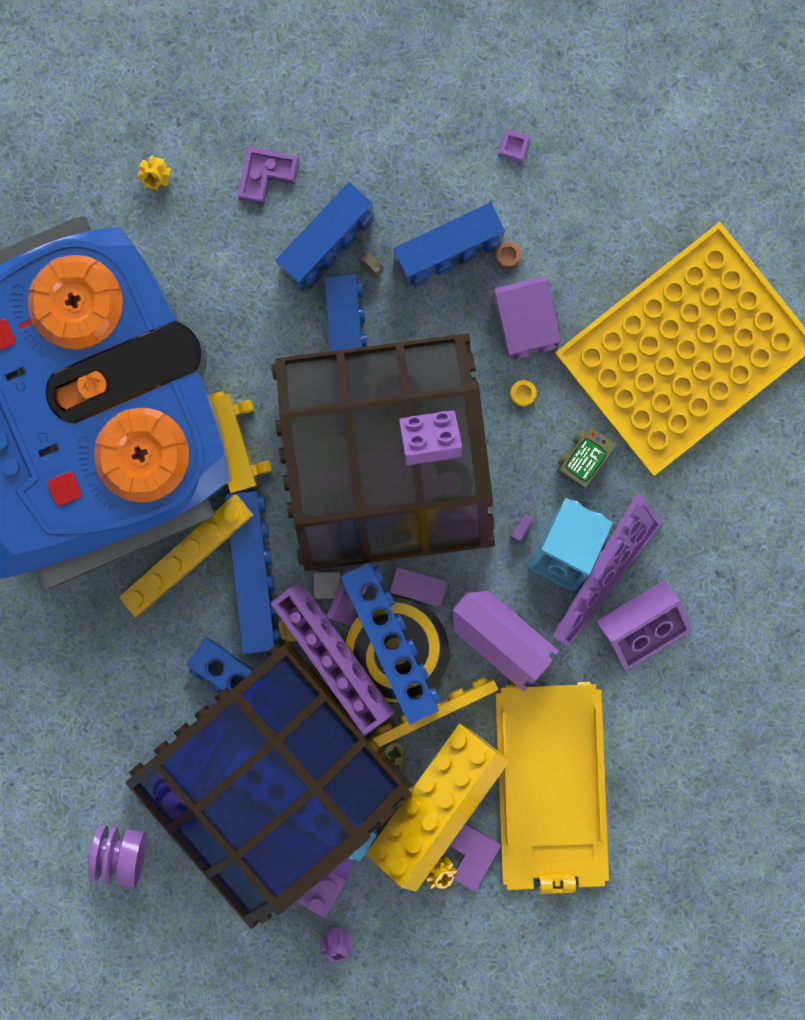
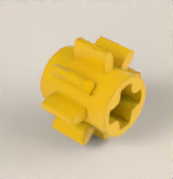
M151 155L148 162L146 160L141 161L138 167L140 171L137 178L142 180L145 188L148 187L158 191L160 184L165 187L168 185L172 169L167 168L165 159L154 158Z
M448 856L443 859L440 858L425 879L431 889L435 886L444 889L452 884L454 880L453 874L457 873Z

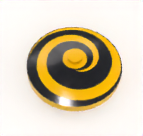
M393 598L395 605L391 606L395 616L401 615L407 628L402 632L406 640L412 639L418 651V654L414 655L418 665L424 664L430 677L425 681L429 689H433L443 677L448 664L449 643L446 631L438 617L426 606L406 598ZM382 609L376 610L373 614L374 622L378 625L387 623L389 618L387 612ZM357 615L347 631L344 642L386 701L391 704H399L363 624ZM389 634L385 637L384 644L389 649H396L400 645V639L395 634ZM407 659L397 661L396 670L399 673L405 674L411 670V663ZM414 683L407 688V693L412 698H418L422 695L423 689L419 684Z

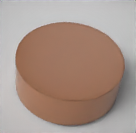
M508 241L501 243L500 247L495 251L496 263L504 269L514 268L521 259L519 246Z

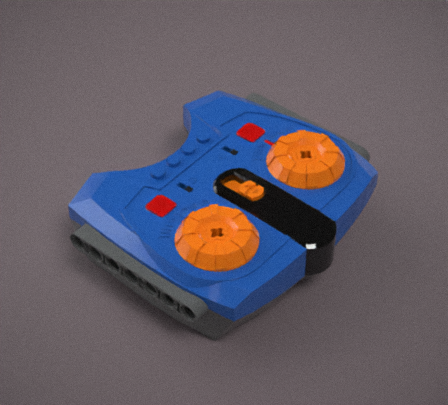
M85 216L73 218L0 250V577L9 578L34 571L42 592L216 517L209 499L232 480L223 432L211 395L203 378L207 366L205 346L190 328L178 321L154 273L120 227L91 230Z

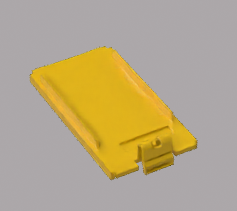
M590 681L577 682V685L526 686L527 689L525 691L521 690L516 684H507L506 687H501V692H495L497 750L510 760L498 777L503 885H507V890L534 889L533 878H539L541 884L538 887L539 894L574 893L576 891L575 877H578V887L605 886V881H609L602 690L596 689V684H591Z

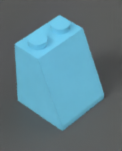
M565 498L556 511L527 569L574 593L590 575L613 522L606 519L601 513L588 510L578 501Z

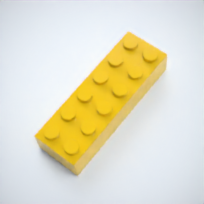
M459 723L415 784L412 794L403 801L366 855L400 887L416 892L510 760L474 731Z

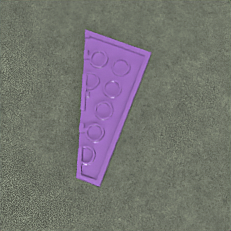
M639 493L636 494L605 549L598 555L595 566L563 620L556 626L553 637L567 648L663 523L648 500Z

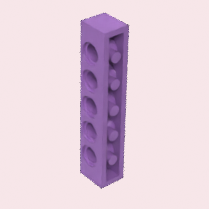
M303 582L289 588L271 602V605L363 735H366L395 713Z

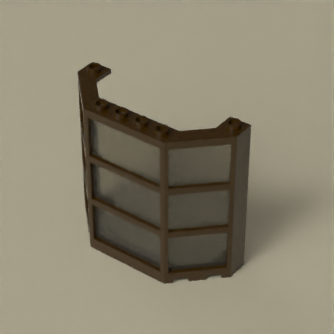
M469 333L275 358L276 364H271L273 380H277L280 420H275L277 437L282 436L284 447L279 448L281 464H286L287 475H283L284 490L290 491L291 502H287V512L289 519L294 518L300 548L297 549L299 565L303 564L304 571L495 546L493 533L494 515L493 513L488 514V507L493 506L492 487L479 384L476 381V377H471V372H475L476 369L473 353H471ZM441 411H455L463 449L461 451L462 457L406 466L399 420L401 418Z

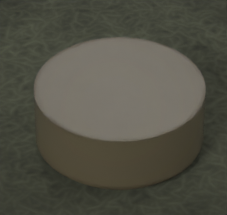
M365 252L358 259L360 265L372 277L377 278L383 272V266L372 254Z

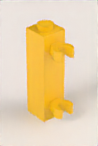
M224 391L211 394L230 462L232 480L228 483L230 493L235 494L258 487L256 476L272 472L273 470L269 460L252 465L238 415L255 411L251 399L234 404L232 396L230 394L225 395Z

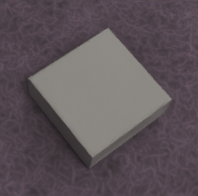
M314 572V599H334L341 583V573Z

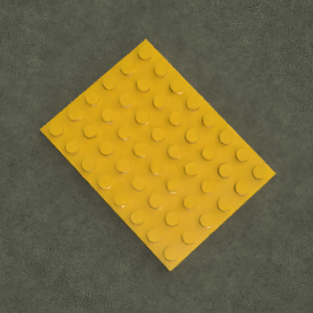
M718 222L554 354L653 477L805 356V327L721 222Z

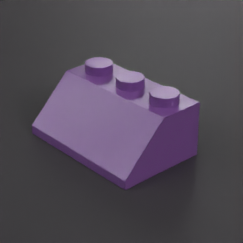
M665 581L652 586L646 592L629 600L623 606L596 621L605 640L625 672L693 631L680 599Z

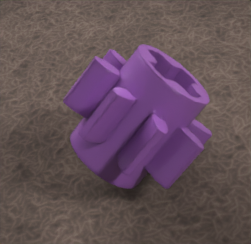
M343 928L327 930L325 933L326 938H320L322 955H328V960L333 962L345 960L348 957L347 952L353 951L351 934H345Z

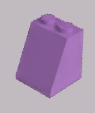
M547 275L494 289L491 299L507 358L514 356L516 361L530 357L529 352L540 350V354L555 350V345H558L561 340Z

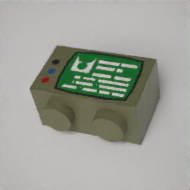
M591 426L586 431L580 429L572 441L576 445L571 452L566 450L557 462L560 465L557 471L582 489L588 486L616 446L615 443Z

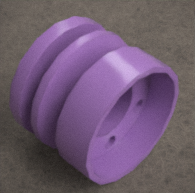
M100 824L89 849L88 880L97 883L101 876L102 883L108 884L113 873H116V884L118 886L136 888L144 863L147 842L146 831L127 829L123 839L120 840L118 827H113L109 833L108 826Z

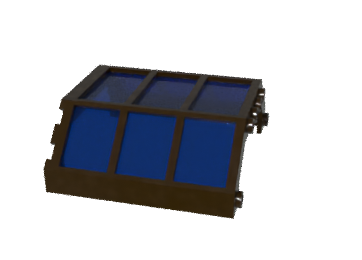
M288 641L283 646L279 643L274 645L266 652L269 656L267 660L231 691L228 687L214 697L217 703L213 707L209 708L206 704L194 715L197 720L191 726L187 722L174 732L177 738L170 744L167 740L160 744L154 750L156 756L145 766L141 762L128 772L132 777L125 782L250 929L254 928L259 922L262 924L273 917L271 915L273 912L276 916L283 913L364 845L371 837L370 834L376 829L375 824L383 825L395 812L394 809L402 801H405L414 789L410 781L368 733L366 735L362 734L338 698Z

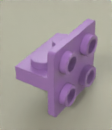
M441 411L401 418L399 420L406 466L462 457L461 451L463 449L455 411Z

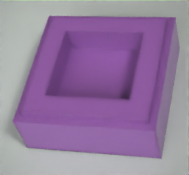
M505 129L497 156L523 163L531 136Z
M526 513L523 514L510 537L521 541L532 524L533 518Z

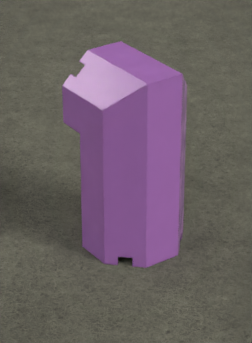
M488 590L465 591L451 607L453 631L523 691L527 689L525 685L527 681L533 684L553 660L549 657L550 653L552 652L556 655L559 651Z

